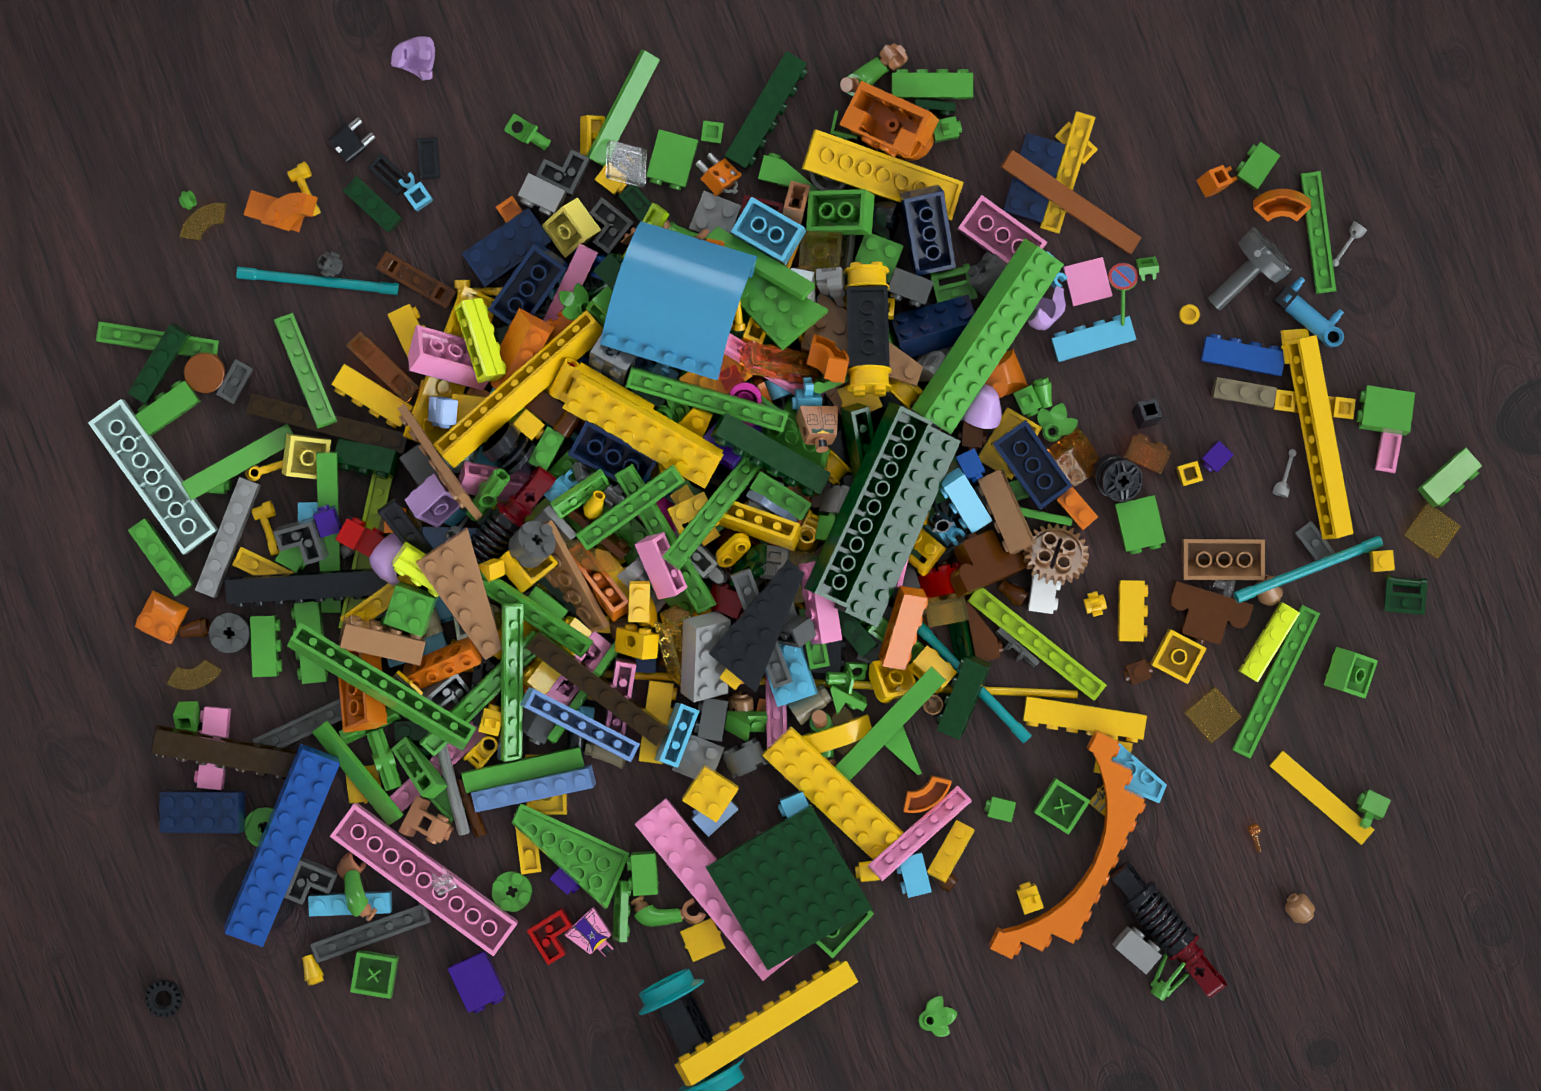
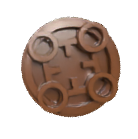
M201 352L193 355L187 361L184 367V378L193 390L200 393H210L218 389L225 378V368L216 354Z

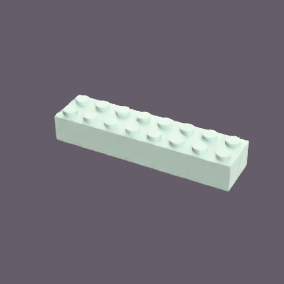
M120 399L88 422V424L182 554H188L217 533L218 528L198 500H190L181 485L183 480L154 439L146 433L128 403Z

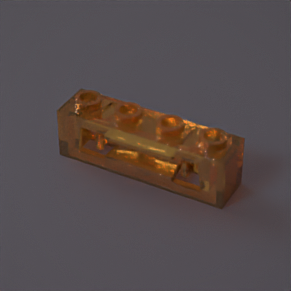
M360 331L346 345L405 402H408L419 391L420 386L363 332Z
M756 341L748 342L739 350L742 373L803 384V377H812V382L820 377L817 368L807 365L809 353L806 351L799 352L790 348H785L782 351L774 345L759 344ZM753 366L761 367V369H756V368H752V367H753ZM791 374H798L799 377L791 376Z

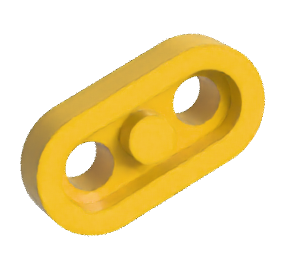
M737 533L723 544L715 554L718 565L721 567L734 565L750 549L749 537L744 533Z

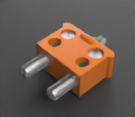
M709 153L707 159L714 165L711 168H708L701 160L697 161L696 166L704 173L700 179L713 192L714 196H718L722 192L733 193L734 195L738 192L736 189L738 187L737 180L742 176V173L738 172L726 158L719 161L712 153ZM735 184L733 190H731V189H730V190H727L728 188H730L731 186H733V185Z

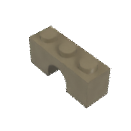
M1216 377L1213 382L1211 398L1274 408L1277 388Z

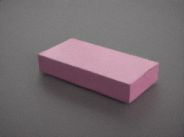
M1381 432L1374 470L1389 473L1396 472L1402 435Z

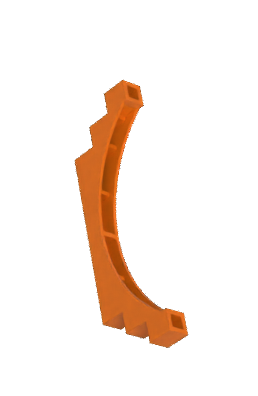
M1095 729L1087 745V749L1093 752L1098 763L1105 793L1104 828L1100 844L1091 865L1075 888L1061 902L1047 912L1016 926L1005 929L997 927L989 943L991 950L1012 959L1014 954L1018 955L1022 947L1020 942L1043 951L1045 947H1049L1052 941L1051 934L1070 943H1074L1075 939L1079 940L1083 932L1081 927L1084 921L1088 922L1092 914L1090 909L1093 903L1097 904L1101 896L1099 891L1102 885L1106 886L1110 878L1108 873L1111 867L1115 868L1119 860L1117 855L1120 849L1124 850L1128 842L1126 837L1129 831L1132 832L1137 824L1135 819L1138 813L1141 814L1146 805L1143 796L1124 788L1125 785L1128 786L1133 775L1129 767L1112 760V757H1116L1120 750L1117 739Z

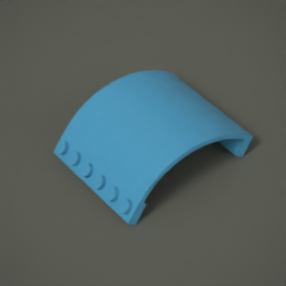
M640 221L630 241L617 276L600 345L718 380L732 323L747 280L753 276L757 256Z

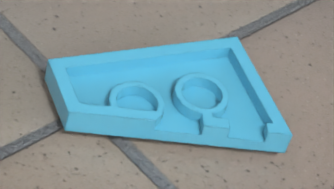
M1119 743L1120 750L1116 757H1112V760L1129 767L1133 775L1128 786L1125 785L1124 788L1160 803L1167 784Z

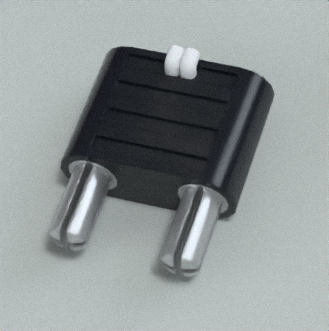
M359 117L349 125L345 124L328 139L348 164L366 150L365 146L375 139V135L369 133L360 141L354 134L353 130L362 123Z

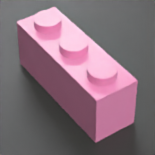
M664 532L646 536L634 544L658 600L676 596L688 588L681 571L663 559V555L670 548Z

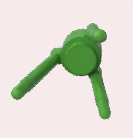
M1165 953L1155 978L1150 984L1153 987L1150 992L1162 1001H1164L1166 996L1169 997L1189 977V974L1186 973L1172 987L1170 986L1185 966V962H1182L1167 982L1162 979L1158 982L1167 959Z

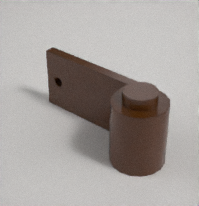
M545 391L540 392L525 406L527 410L551 425L557 432L570 439L582 421L581 418L563 409L564 404Z

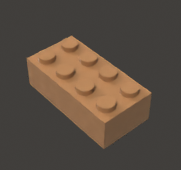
M356 615L344 616L339 636L340 648L419 666L426 643L424 635L420 637L390 625H381V622L378 620L370 619L369 622L363 621L361 617Z

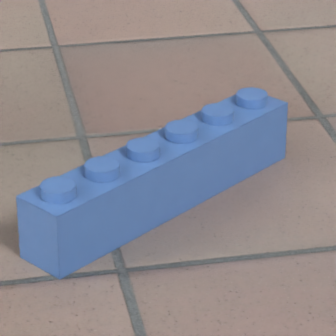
M528 688L520 703V706L626 761H632L640 745L533 688Z
M592 764L582 768L471 792L475 812L591 789L596 785Z

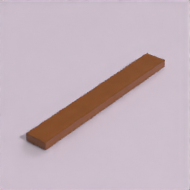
M1014 150L1009 151L1000 168L1127 254L1131 255L1142 238Z

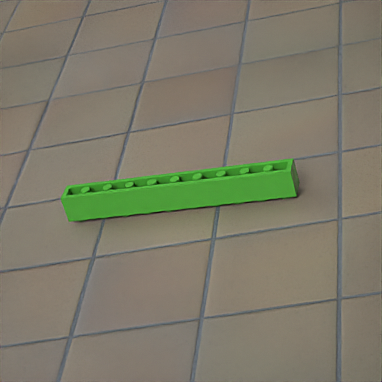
M302 623L299 624L289 640L287 647L461 751L464 750L476 730L474 726L349 651L340 648L339 645Z

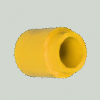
M872 861L859 862V866L855 867L856 879L860 878L861 882L880 880L868 867Z

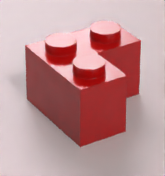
M353 517V519H346L335 540L370 557L375 547L385 537L383 536V531L376 527L370 529L365 526V521L358 517Z
M959 562L951 563L952 567H950V564L938 567L939 571L931 568L925 576H917L920 588L923 589L928 599L955 593L950 582V574L961 566Z
M563 907L527 930L547 965L566 954L557 936L571 928L573 923Z

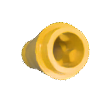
M595 491L583 506L584 515L587 518L595 520L602 516L605 494L602 491Z
M314 954L303 957L304 977L308 986L324 981V974L316 962Z

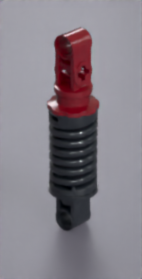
M538 466L515 495L511 494L508 497L507 503L498 502L496 504L495 510L486 518V522H482L481 528H477L476 534L471 536V543L478 564L493 558L499 559V557H502L504 551H507L510 538L526 523L525 518L531 516L533 513L532 508L545 492L552 487L556 477L543 467ZM531 492H533V496L529 495L528 497H526V493L530 494Z
M1125 862L1111 873V878L1128 897L1124 906L1135 913V918L1140 919L1141 925L1146 924L1145 930H1151L1149 935L1151 937L1156 936L1154 938L1156 943L1161 942L1159 947L1161 949L1164 948L1165 954L1170 961L1177 959L1180 964L1185 962L1183 968L1188 970L1201 986L1203 992L1210 998L1227 986L1224 977L1204 956L1202 947L1196 944L1199 936L1191 932V927L1187 926L1185 920H1182V916L1177 914V910L1172 908V904L1167 902V898L1162 896V892L1156 890V883L1154 881L1146 884L1129 862Z

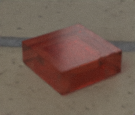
M735 364L720 372L719 379L726 392L735 385L745 382Z

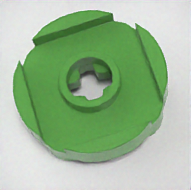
M257 808L246 817L245 834L251 844L258 846L263 834L259 824L268 822L273 808Z
M516 871L504 872L493 883L492 898L495 904L503 911H519L531 899L532 885L529 879ZM509 886L517 888L518 891L515 893V897L507 895L506 892L509 890Z

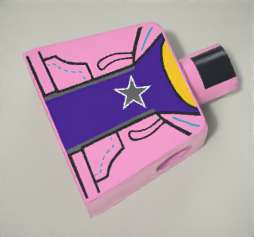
M594 906L565 932L566 937L589 954L598 949L606 957L614 949L606 941L612 933Z

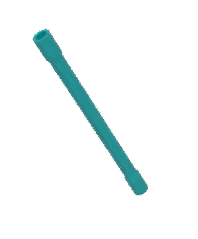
M237 267L236 274L237 279L361 290L389 295H398L399 283L276 272L248 267Z
M1380 536L1365 540L1361 544L1254 586H1248L1233 593L1237 603H1241L1254 598L1258 594L1360 554L1383 547V541Z
M922 621L921 627H918L917 634L936 650L946 662L950 663L959 675L961 671L958 669L960 661ZM983 686L979 697L1024 744L1032 735Z

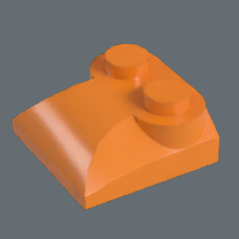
M1014 349L1005 352L985 383L996 390L999 398L1028 387Z
M153 590L134 627L161 641L172 644L189 607Z

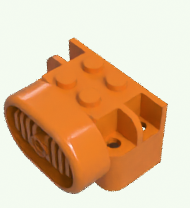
M861 81L839 125L860 136L861 140L867 143V146L875 150L879 148L889 156L905 161H914L924 157L932 148L935 138L934 130L939 119L926 109Z

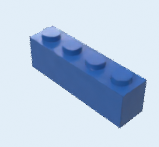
M1216 334L1204 337L1200 357L1201 362L1278 377L1282 376L1284 355L1281 347L1270 345L1268 349L1261 347V343L1251 341L1249 345L1241 343L1242 340L1237 338H1230L1227 341L1222 340V336Z

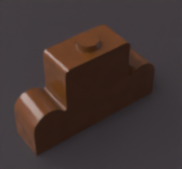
M993 530L977 535L975 532L965 537V541L954 547V553L961 566L951 572L950 582L957 597L960 598L1023 571L1027 568L1028 563L1024 562L1025 556L1022 551L1010 554L1005 548L1002 549Z
M1174 581L1169 597V603L1172 608L1186 610L1180 632L1194 637V642L1203 645L1205 641L1217 645L1221 644L1227 622L1234 628H1244L1249 622L1254 607L1252 604L1246 602L1237 603L1233 598L1178 581Z

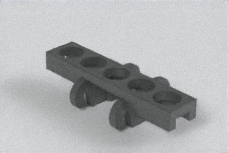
M1001 627L994 633L1006 644L1003 648L1004 651L1013 648L1019 653L1016 657V662L1023 659L1032 668L1039 664L1040 661Z

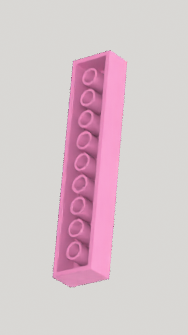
M667 797L635 822V826L762 981L792 958H788L770 970L766 969L706 869V865L717 858Z
M357 802L353 804L330 836L492 956L496 954L519 922Z

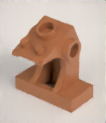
M416 796L398 832L414 837L416 831L427 836V841L437 844V842H443L444 839L448 841L454 827L451 826L452 822L450 823L447 817L438 814L436 817L427 811L431 803L430 800ZM424 816L432 820L428 830L420 826Z

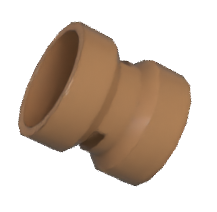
M933 694L922 706L927 713L935 715L942 710L943 701L938 695Z

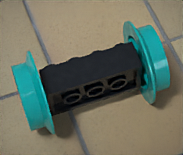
M689 968L676 972L639 993V997L644 1004L639 1011V1015L660 1009L661 1019L667 1023L671 1038L678 1044L680 1056L688 1052L692 1054L696 1051L695 1047L704 1042L710 1043L713 1041L712 1037L714 1036L692 993L694 989L705 981L704 979H694ZM737 1057L692 1086L684 1084L678 1091L728 1090L744 1079V1075L739 1067L744 1061V1057Z

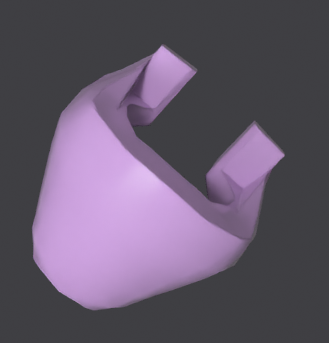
M419 36L400 42L393 49L391 66L407 70L418 76L422 81L432 79L431 70L435 60L434 42L430 37Z
M1056 286L1052 300L1044 297L1041 298L1027 319L1029 326L1037 330L1050 328L1065 312L1064 289Z
M984 384L960 421H965L983 429L998 427L1002 417V410L996 390L992 386Z
M394 533L385 537L375 547L369 558L373 571L391 585H396L400 582L392 566V561L403 546Z

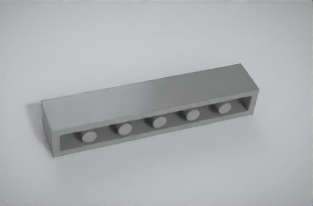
M239 477L195 591L213 598L218 596L261 484Z

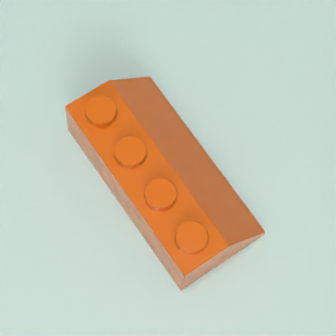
M521 308L518 309L500 345V356L506 364V374L497 381L489 382L495 390L546 346L555 329L554 326Z
M347 649L350 653L382 671L381 657ZM338 677L343 732L376 729L387 724L386 706Z

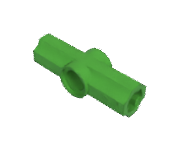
M500 468L494 470L486 482L479 485L478 493L472 500L473 504L483 515L478 520H482L489 508L497 504V497L509 482L510 475L505 470ZM466 509V515H468L471 520L477 522L478 520H476L471 515V513Z
M383 728L367 733V739L373 752L372 757L377 772L379 771L385 791L402 786L396 769L397 764L393 752L389 748Z

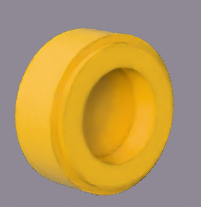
M1192 304L1183 306L1179 311V318L1186 325L1196 323L1200 317L1199 309Z

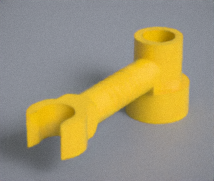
M304 161L287 173L292 183L297 181L302 193L312 195L305 182V179L312 176V173ZM317 204L313 216L321 213Z
M454 280V287L457 288V297L462 286L471 288L470 280ZM503 287L471 289L487 296H497Z
M283 460L261 467L255 465L245 471V477L250 481H257L263 474L282 469ZM252 469H255L257 471V475L255 477L251 475Z
M267 501L262 503V506L253 508L252 515L255 520L260 519L268 542L269 552L273 556L279 554L280 551L268 518L276 516V511L273 503Z

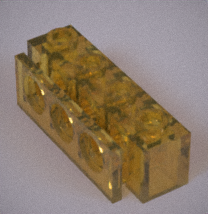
M676 604L660 613L662 623L664 624L656 621L654 625L656 633L659 634V644L668 677L681 686L683 619L691 618V615Z

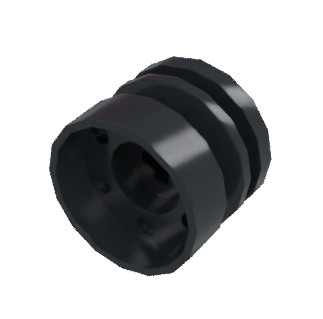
M508 421L488 438L481 453L491 462L498 460L497 467L505 470L508 475H512L528 461L536 448V444L528 441V437L525 435L519 437L520 430L512 422Z
M1108 454L1098 459L1091 472L1094 487L1103 495L1119 502L1129 501L1134 498L1140 491L1143 483L1140 468L1132 461L1117 454Z

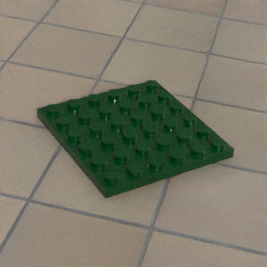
M811 804L706 865L707 871L767 970L873 909Z

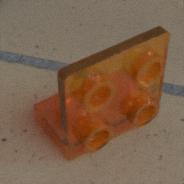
M1079 428L1047 449L1071 482L1073 488L1091 476L1094 464L1100 459L1089 439Z

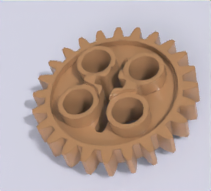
M1049 523L1047 529L1041 525L1039 532L1035 529L1033 530L1032 535L1036 544L1023 551V555H1025L1024 562L1028 563L1027 569H1033L1032 576L1039 574V581L1042 578H1046L1045 583L1048 584L1050 580H1053V584L1056 586L1057 581H1060L1062 585H1064L1066 579L1072 583L1073 577L1078 579L1080 573H1084L1089 554L1086 553L1088 546H1084L1085 539L1079 540L1080 533L1073 534L1074 528L1067 531L1066 525L1061 529L1059 524L1056 523L1055 528H1052ZM1059 540H1062L1054 568L1051 569L1050 565ZM1039 558H1045L1047 561H1042ZM1059 564H1064L1067 567H1061Z

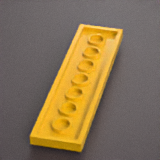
M819 130L813 131L802 166L804 170L858 189H866L872 194L900 203L899 193L939 185L944 191L949 221H952L964 183Z
M462 286L454 307L463 300L482 298L484 304L489 308L494 299L471 288ZM453 307L444 333L464 338L455 308ZM488 310V318L491 323L494 314ZM426 375L412 410V415L424 430L425 435L434 444L448 432L449 428L432 426V422L427 421L429 396L452 399L453 393H463L466 386ZM408 425L405 428L403 437L415 441L409 433L412 429Z
M582 374L578 376L563 406V409L584 421L587 420L596 424L606 432L617 436L635 450L669 468L674 464L683 477L704 489L724 455Z
M792 726L763 752L762 756L800 792L803 791L804 795L873 860L904 834L898 826Z

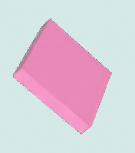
M1103 257L1063 267L1064 273L1067 276L1066 281L1073 306L1112 297Z

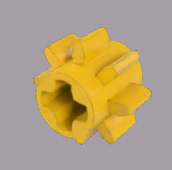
M1098 592L1088 593V598L1083 599L1087 614L1092 613L1093 617L1103 615L1102 610L1107 609L1104 595H1098Z

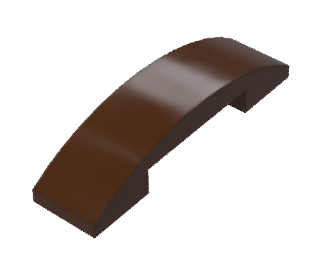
M385 251L376 269L446 309L456 293L452 288Z

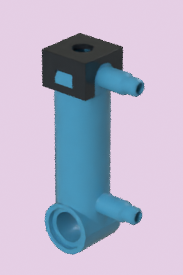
M1299 277L1291 287L1286 285L1272 302L1290 314L1313 335H1317V338L1326 347L1333 348L1339 346L1344 340V334L1340 328L1334 325L1343 315V311L1338 309L1327 320L1298 296L1297 291L1305 281L1303 277ZM1330 332H1334L1337 335L1335 343L1328 340Z

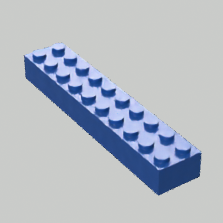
M300 744L224 925L225 934L260 947L264 946L340 765L338 757Z

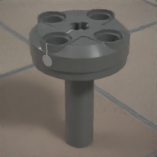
M1255 227L1247 231L1241 237V240L1238 241L1240 248L1249 259L1208 297L1218 310H1222L1260 272L1278 283L1292 270L1283 252Z

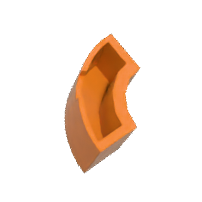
M1291 189L1270 190L1253 200V209L1267 222L1280 216L1290 217L1298 221L1311 208L1310 198Z
M299 192L284 195L270 205L261 223L290 231L292 225L298 219L313 216L318 197Z
M814 334L807 365L820 370L824 375V379L834 383H844L849 364L847 352L844 349L842 351L838 349L836 342Z
M931 775L928 783L922 788L915 791H907L903 812H923L938 804L946 796L951 786V779Z

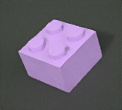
M436 474L426 478L425 482L413 490L405 499L416 518L436 528L460 508L457 501L449 493V489Z

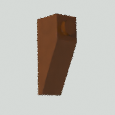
M965 602L964 606L969 621L975 656L985 661L1001 658L1000 653H1003L1002 642L997 641V637L971 604Z

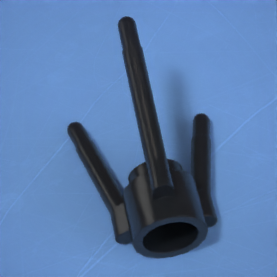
M934 500L932 505L936 514L932 522L928 519L927 524L933 532H947L950 526L954 525L952 520L953 511L949 506L948 516L940 512L936 500Z

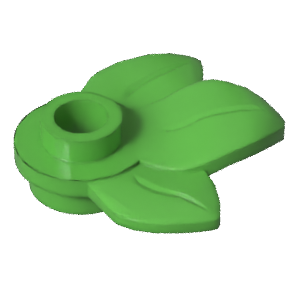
M577 283L575 285L573 293L569 291L559 292L560 302L565 307L562 310L565 318L573 321L586 311V307L589 304V295L581 284Z
M1063 403L1054 406L1050 412L1041 408L1037 416L1038 423L1043 428L1042 435L1049 442H1055L1063 435H1070L1078 423L1077 419L1067 418L1066 407ZM1050 428L1056 430L1054 436L1049 435L1048 430Z
M937 996L927 1002L926 1010L920 1014L918 1022L923 1030L932 1031L935 1036L944 1037L950 1034L947 1025L956 1019L957 1012L952 1008L944 1007L943 997ZM928 1017L932 1019L931 1024H927L926 1019Z

